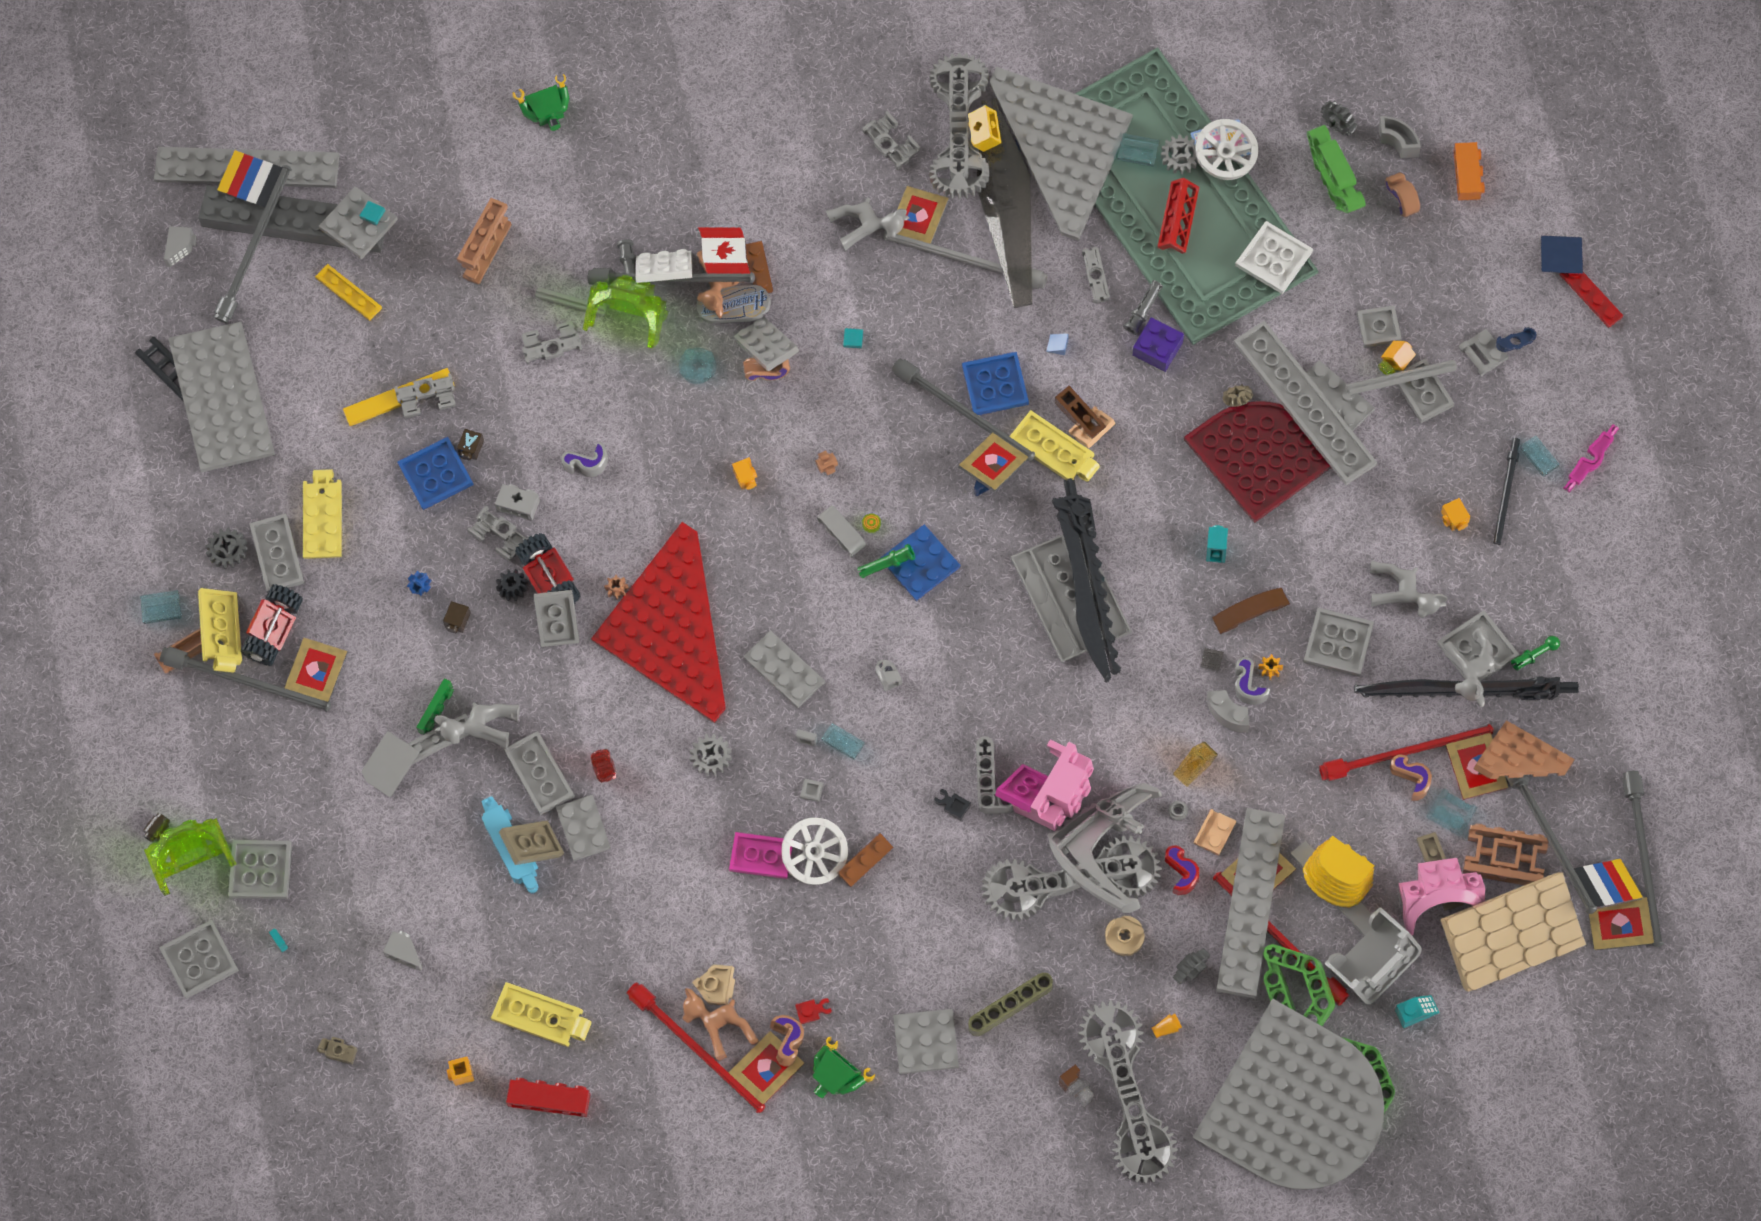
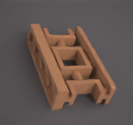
M490 198L457 258L462 267L466 268L463 274L464 279L476 284H480L512 225L508 218L504 216L508 208L506 203Z
M1483 824L1470 825L1467 841L1477 842L1475 857L1465 856L1462 874L1477 872L1478 875L1481 874L1482 878L1520 885H1527L1544 878V869L1535 868L1537 853H1547L1549 841L1544 835H1527L1525 832L1518 830L1510 832L1505 831L1501 827L1487 828ZM1483 836L1494 838L1493 848L1481 847ZM1522 843L1534 845L1532 855L1521 854ZM1497 846L1516 849L1514 864L1495 861ZM1480 854L1491 856L1490 866L1478 864ZM1519 861L1530 863L1529 873L1518 871Z

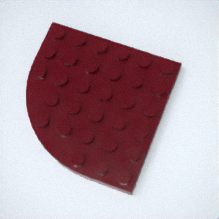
M1255 401L1247 402V404L1241 406H1231L1215 414L1184 436V441L1254 523L1332 468L1283 405L1279 403Z

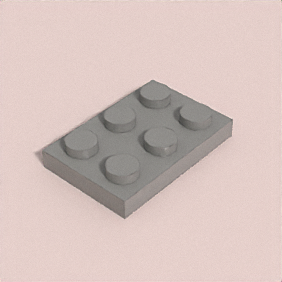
M1425 358L1405 368L1403 371L1428 366L1429 363ZM1436 375L1396 384L1421 423L1454 407L1453 400Z
M572 590L534 594L541 647L579 643Z
M593 794L556 807L574 861L611 849Z

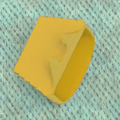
M1332 836L1312 853L1303 867V874L1307 885L1321 899L1335 906L1350 908L1358 905L1372 888L1375 865L1370 863L1365 856H1361L1352 850L1349 844H1344Z

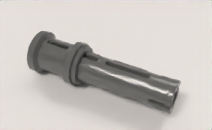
M624 239L617 243L621 255L619 259L624 266L625 273H636L634 263L636 255L633 254V241L630 239ZM626 281L629 295L640 293L639 285L636 281Z
M1155 280L1152 281L1139 306L1132 310V316L1128 323L1124 324L1125 330L1138 335L1140 326L1147 320L1149 309L1163 288L1161 283Z

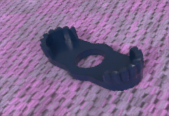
M1525 327L1523 332L1513 333L1502 339L1499 336L1496 341V347L1501 352L1521 349L1523 346L1533 343L1537 336L1536 331L1533 328ZM1516 338L1520 341V344L1514 345L1510 339Z

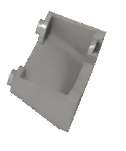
M1381 907L1370 916L1369 925L1372 929L1345 956L1341 953H1335L1324 963L1365 1004H1371L1376 1001L1419 957L1422 950L1413 936Z

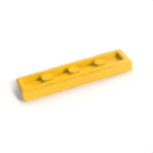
M329 264L315 276L318 281L369 321L382 309L380 304Z

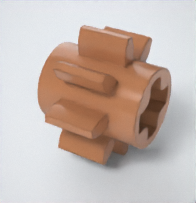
M827 451L819 453V459L815 460L820 473L826 472L827 475L836 472L835 467L838 466L835 455L833 453L829 454Z
M616 574L611 579L607 578L608 585H604V588L608 591V597L613 595L618 600L619 596L626 595L624 590L629 589V586L624 584L626 582L625 577L620 579Z

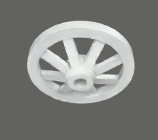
M1220 119L1209 123L1201 130L1196 141L1195 153L1200 166L1208 174L1218 179L1233 180L1246 175L1253 168L1258 157V143L1252 131L1244 124L1231 119ZM1218 128L1220 133V144L1209 134L1211 131ZM1225 128L1237 130L1230 141L1226 139ZM1243 134L1249 144L1235 147V143ZM1204 138L1216 150L1203 149ZM1251 150L1250 160L1236 155V153ZM1205 156H1217V159L1211 165ZM1231 160L1244 165V167L1234 171ZM1223 161L1225 162L1228 171H1222L1216 168Z
M807 818L797 822L788 830L782 843V859L786 869L795 879L806 884H823L831 881L838 876L837 872L846 864L848 857V846L843 832L834 823L823 818ZM820 825L812 841L807 826ZM825 828L835 835L834 838L820 843ZM799 830L803 834L806 842L805 845L792 840ZM839 843V856L824 852L825 848ZM790 846L802 850L803 853L791 859ZM812 847L815 849V854L813 855L810 853ZM822 857L837 862L830 872H828L823 864ZM807 859L803 875L794 865ZM813 861H815L823 876L810 877Z

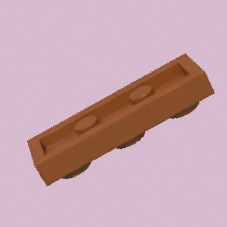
M762 241L746 244L750 273L752 272L755 275L753 285L761 286L767 293H772L773 287Z
M879 833L846 863L837 874L849 887H852L894 847Z

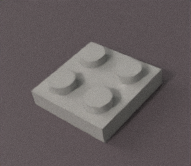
M1395 306L1357 311L1364 348L1391 344L1394 340H1402Z

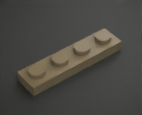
M1436 832L1417 838L1416 841L1425 862L1446 859ZM1464 902L1442 903L1444 911L1464 905Z

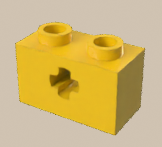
M985 105L968 114L971 143L974 147L984 152L1001 144L997 112Z

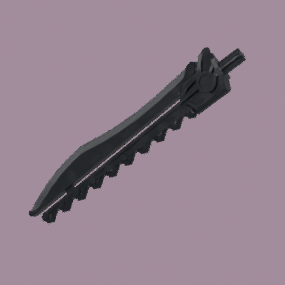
M1069 478L1064 480L1066 496L1053 498L1052 503L1054 508L1058 510L1056 517L1061 525L1072 567L1078 628L1092 661L1104 678V682L1108 683L1111 680V674L1117 675L1120 673L1121 667L1115 662L1119 652L1112 646L1116 637L1109 631V628H1112L1113 622L1106 615L1109 613L1110 607L1104 601V598L1107 597V591L1101 586L1105 577L1098 571L1101 568L1102 562L1096 557L1099 547L1093 542V538H1096L1097 534L1095 532L1093 511L1090 499L1077 495L1075 480Z
M1537 676L1524 680L1480 681L1483 686L1484 697L1512 695L1513 697L1519 696L1521 700H1553L1558 697L1559 693H1579L1578 682H1560V677ZM1411 679L1369 685L1355 684L1354 693H1361L1365 698L1369 696H1380L1381 698L1386 696H1396L1398 698L1402 696H1413L1415 698L1419 696H1430L1431 698L1446 696L1450 698L1452 696H1462L1460 693H1456L1455 685L1463 681Z

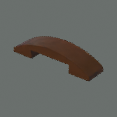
M1282 587L1240 601L1221 611L1212 619L1219 633L1223 634L1238 627L1241 623L1271 610L1272 612L1290 605Z

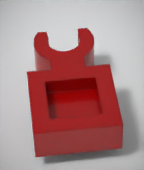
M824 998L819 1004H815L814 999L795 1004L800 1023L805 1024L820 1019L819 1013L830 1014L832 1012L831 1008H823L825 1003H829V999Z

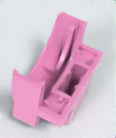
M1050 740L1047 747L1050 748V753L1059 758L1032 803L1031 811L1021 810L1013 805L1015 813L1056 831L1057 827L1063 824L1066 817L1072 818L1074 813L1077 814L1080 810L1083 798L1087 797L1091 790L1088 778L1091 776L1094 768L1090 758L1077 753L1076 745L1068 742L1065 747ZM1049 801L1054 803V805L1049 806Z
M1457 858L1418 863V880L1399 883V892L1403 902V921L1406 930L1411 935H1414L1417 918L1424 911L1435 905L1446 902H1464L1475 906L1485 901V886L1481 874L1478 875L1477 872L1462 874Z

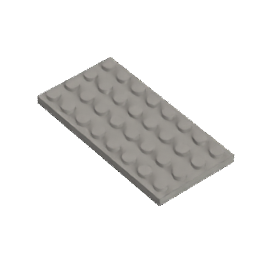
M242 322L168 338L201 472L275 455Z

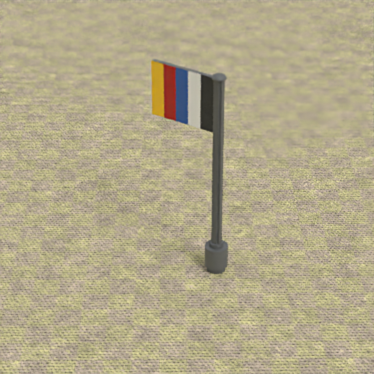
M234 150L217 190L265 209L228 294L225 297H220L215 308L214 318L224 323H228L232 319L238 305L235 302L236 294L290 171H292L288 165L280 167Z
M1523 775L1520 778H1508L1506 776L1511 787L1521 791L1586 907V913L1593 914L1599 908L1637 901L1643 898L1621 859L1573 868L1527 786L1530 780L1528 775Z

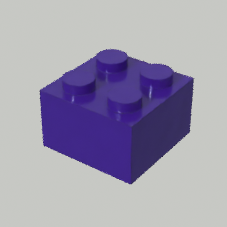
M1151 317L1133 346L1132 356L1166 372L1183 344L1184 334Z

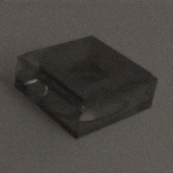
M1205 648L1200 667L1219 671L1224 652Z

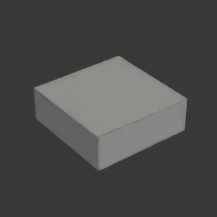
M798 729L796 739L799 743L816 746L817 734Z
M805 779L800 798L819 802L824 783Z

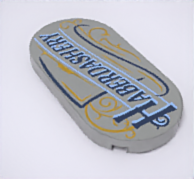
M732 286L721 289L723 297L722 318H719L715 311L708 310L699 301H697V311L702 319L711 324L755 321L762 318V315L768 312L771 300L767 291L761 286Z

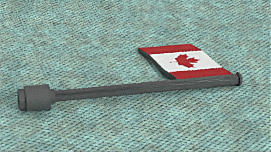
M698 227L702 238V256L707 273H692V278L651 282L753 283L755 275L752 272L750 273L748 267L746 241L741 227ZM593 268L588 271L587 279L589 285L611 287L616 281H636V273H615L612 268Z

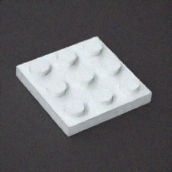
M1266 221L1239 257L1235 266L1283 294L1312 254L1313 248Z
M680 249L671 253L668 251H661L658 254L641 253L639 256H636V283L692 278V251Z

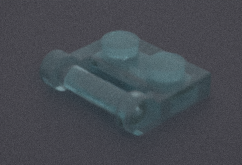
M1443 788L1426 818L1461 837L1477 811L1478 806L1466 803L1450 794L1446 788ZM1445 799L1468 812L1467 815L1464 816L1442 803Z

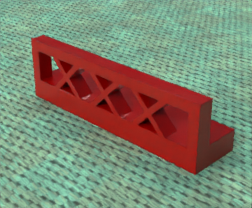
M1184 177L1171 182L1157 246L1161 250L1173 248L1182 254L1186 253L1200 188ZM1188 187L1192 189L1191 197H1189L1187 192ZM1185 202H1186L1187 207H1188V213H1187V214H1186V212H1185V210H1184V203H1185ZM1181 219H1183L1185 224L1184 230H1182L1180 225ZM1178 235L1182 242L1181 246L1176 243Z

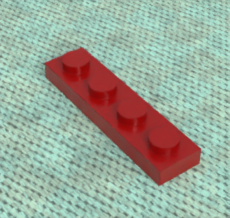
M1584 272L1582 274H1559L1608 328L1623 318V314Z

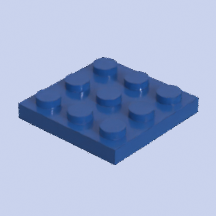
M1017 352L962 363L972 411L977 415L1029 405Z
M448 437L397 462L423 510L474 485Z
M925 524L882 556L889 555V552L892 550L902 549L906 544L911 545L915 554V560H907L898 567L893 565L887 569L915 601L961 567Z

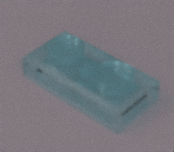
M1534 436L1520 446L1522 452L1543 477L1559 467V463L1537 436Z
M833 723L821 738L824 743L853 760L856 759L865 745V742Z

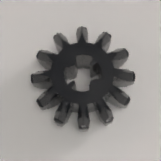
M507 569L506 575L501 573V578L496 580L498 584L496 590L500 592V597L506 596L508 602L511 597H513L514 601H517V595L523 598V592L528 591L526 586L528 580L524 578V573L518 574L517 569L513 573H511L510 569Z

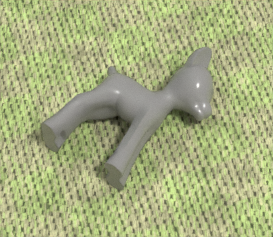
M869 197L866 198L865 202L857 205L846 204L826 211L831 223L843 216L860 219L861 227L840 238L845 251L860 239L881 228L886 230L888 238H895L896 234L902 230L904 221L910 219L906 215L907 211L905 209H898L883 218H878L870 205Z
M1371 561L1370 573L1389 574L1399 583V592L1371 594V607L1388 603L1413 602L1417 603L1419 607L1417 615L1424 618L1426 615L1434 614L1440 606L1445 607L1447 597L1444 594L1418 593L1416 589L1417 567L1412 570L1398 568L1395 564Z
M1479 627L1476 634L1482 651L1478 658L1468 662L1451 641L1444 644V649L1446 650L1445 656L1467 678L1455 685L1456 693H1460L1466 700L1477 701L1481 707H1484V690L1478 677L1485 676L1495 669H1500L1502 666L1494 661L1492 645L1483 627Z
M473 702V709L467 722L462 723L442 715L436 716L434 719L440 725L435 729V732H440L442 737L452 744L459 743L460 736L466 733L473 737L491 741L507 749L509 745V732L499 731L485 726V724L497 717H505L518 722L520 706L506 704L477 705Z

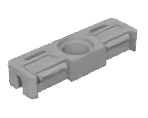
M1092 247L1090 251H1088V248L1083 249L1082 255H1084L1089 286H1091L1093 302L1109 301L1110 295L1098 247ZM1093 272H1099L1101 277L1093 279L1090 275Z

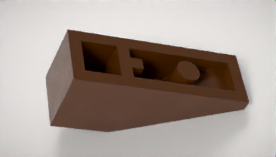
M1070 385L1055 396V404L1091 439L1106 428V425Z

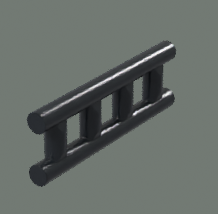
M152 337L149 340L152 346L145 352L142 349H138L135 354L183 401L181 388L174 382L178 378L176 370L169 376L162 370L169 363L175 367L172 353L156 337ZM159 351L164 358L156 364L150 357Z

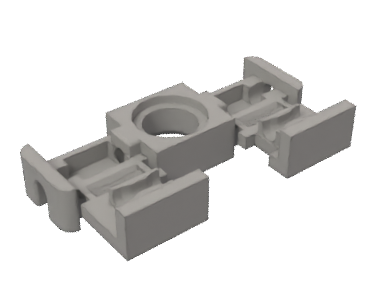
M886 111L885 116L878 120L877 124L876 120H872L863 127V134L866 132L874 141V146L884 157L888 156L896 165V170H899L903 164L909 163L910 157L920 151V146L908 135L906 143L900 144L898 147V144L888 135L890 129L898 127V122ZM883 142H889L891 144V147L888 149H883L881 147V144Z
M569 321L556 325L557 331L560 330L561 335L559 338L545 342L538 341V330L523 333L522 338L525 345L523 352L526 363L529 364V361L544 357L548 360L563 356V352L578 348L581 351L579 334L575 333L573 322ZM556 345L558 350L556 353L551 354L547 351L548 347Z
M448 373L449 377L432 380L431 377L414 381V385L402 388L395 386L397 401L402 405L404 418L421 415L420 408H417L416 403L419 399L432 396L439 397V410L455 407L456 404L453 396L455 388L451 374ZM422 384L430 386V390L427 393L420 392L419 388Z
M485 506L476 517L478 522L472 528L467 529L468 533L482 542L485 539V534L492 531L505 541L502 549L497 547L495 549L496 552L510 562L516 555L515 550L519 546L518 544L523 543L524 539L527 540L529 538L517 532L516 526L502 516L500 518L494 516L488 511V506ZM502 525H506L509 527L507 533H500L499 528Z

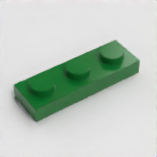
M443 679L416 726L418 733L425 735L433 730L435 717L442 714L445 700H449L454 692L451 681Z

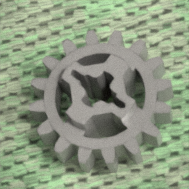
M1178 135V139L1172 136L1171 142L1165 141V146H1162L1161 159H1163V165L1167 164V170L1173 168L1174 174L1177 170L1183 174L1184 170L1190 173L1191 167L1196 169V163L1199 162L1195 153V139L1189 141L1187 135L1184 139L1181 135Z
M705 734V739L703 740L698 737L699 743L693 742L694 749H690V754L693 755L690 757V761L694 762L692 764L693 768H698L700 774L705 771L706 776H709L710 772H713V775L716 776V771L718 770L723 773V766L728 768L729 763L727 761L732 760L731 755H729L732 753L731 748H727L729 746L728 742H723L722 736L716 739L715 734L712 735V738ZM720 748L724 752L723 757L719 754ZM712 752H714V756H707V753L712 754ZM698 753L703 756L701 762L698 759Z

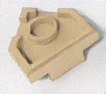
M713 965L705 974L692 982L709 1005H728L729 999H732L735 979L733 978L734 967Z

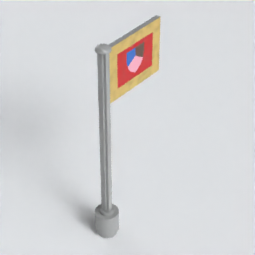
M906 187L898 209H905L907 211L906 215L910 219L904 221L902 230L896 234L895 238H888L885 231L883 235L885 241H893L1016 277L1021 280V285L1035 289H1044L1048 275L1044 274L1043 271L1026 267L1025 270H1018L931 244L949 198L913 187Z

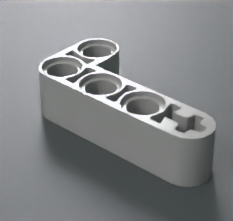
M983 736L976 743L979 810L985 814L1010 813L1014 810L1013 805H1003L1001 803L1003 800L995 796L994 743L991 738ZM983 745H987V755H983ZM988 763L991 766L988 769H983L981 765ZM983 782H990L991 786L985 788L981 784ZM984 800H989L992 802V804L990 806H984L982 802Z

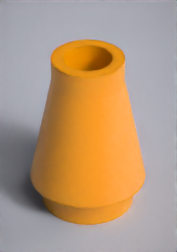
M1169 1014L1151 1028L1156 1038L1179 1032L1178 1030L1182 1028V1025L1176 1014Z

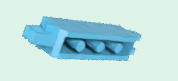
M492 796L484 799L482 804L485 813H483L482 820L514 883H524L528 892H537L539 887L535 876H537L535 870L538 869L536 862L515 865L499 834L502 828L512 826L510 823L512 817L508 809L504 810Z

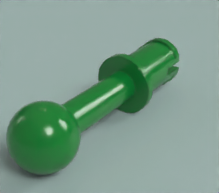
M1549 636L1546 638L1545 643L1532 651L1525 650L1522 655L1511 660V664L1516 663L1513 668L1518 671L1528 664L1535 663V658L1544 652L1557 650L1560 647L1559 638Z

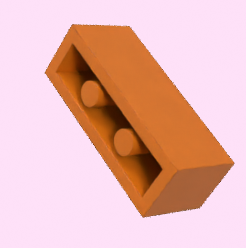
M1477 142L1455 143L1453 152L1458 200H1479L1482 193H1485V184L1481 182L1483 166H1479V160H1481L1482 156L1481 149H1478Z

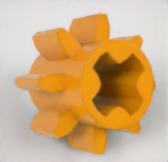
M1272 654L1267 659L1262 657L1263 664H1259L1258 669L1263 670L1261 676L1267 675L1269 680L1274 675L1279 677V671L1283 670V665H1279L1280 658L1276 659Z

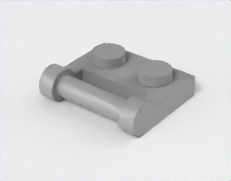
M1487 329L1459 345V349L1465 352L1479 369L1478 372L1481 376L1509 358L1505 352L1497 349L1496 340ZM1474 345L1489 364L1484 365L1471 346Z

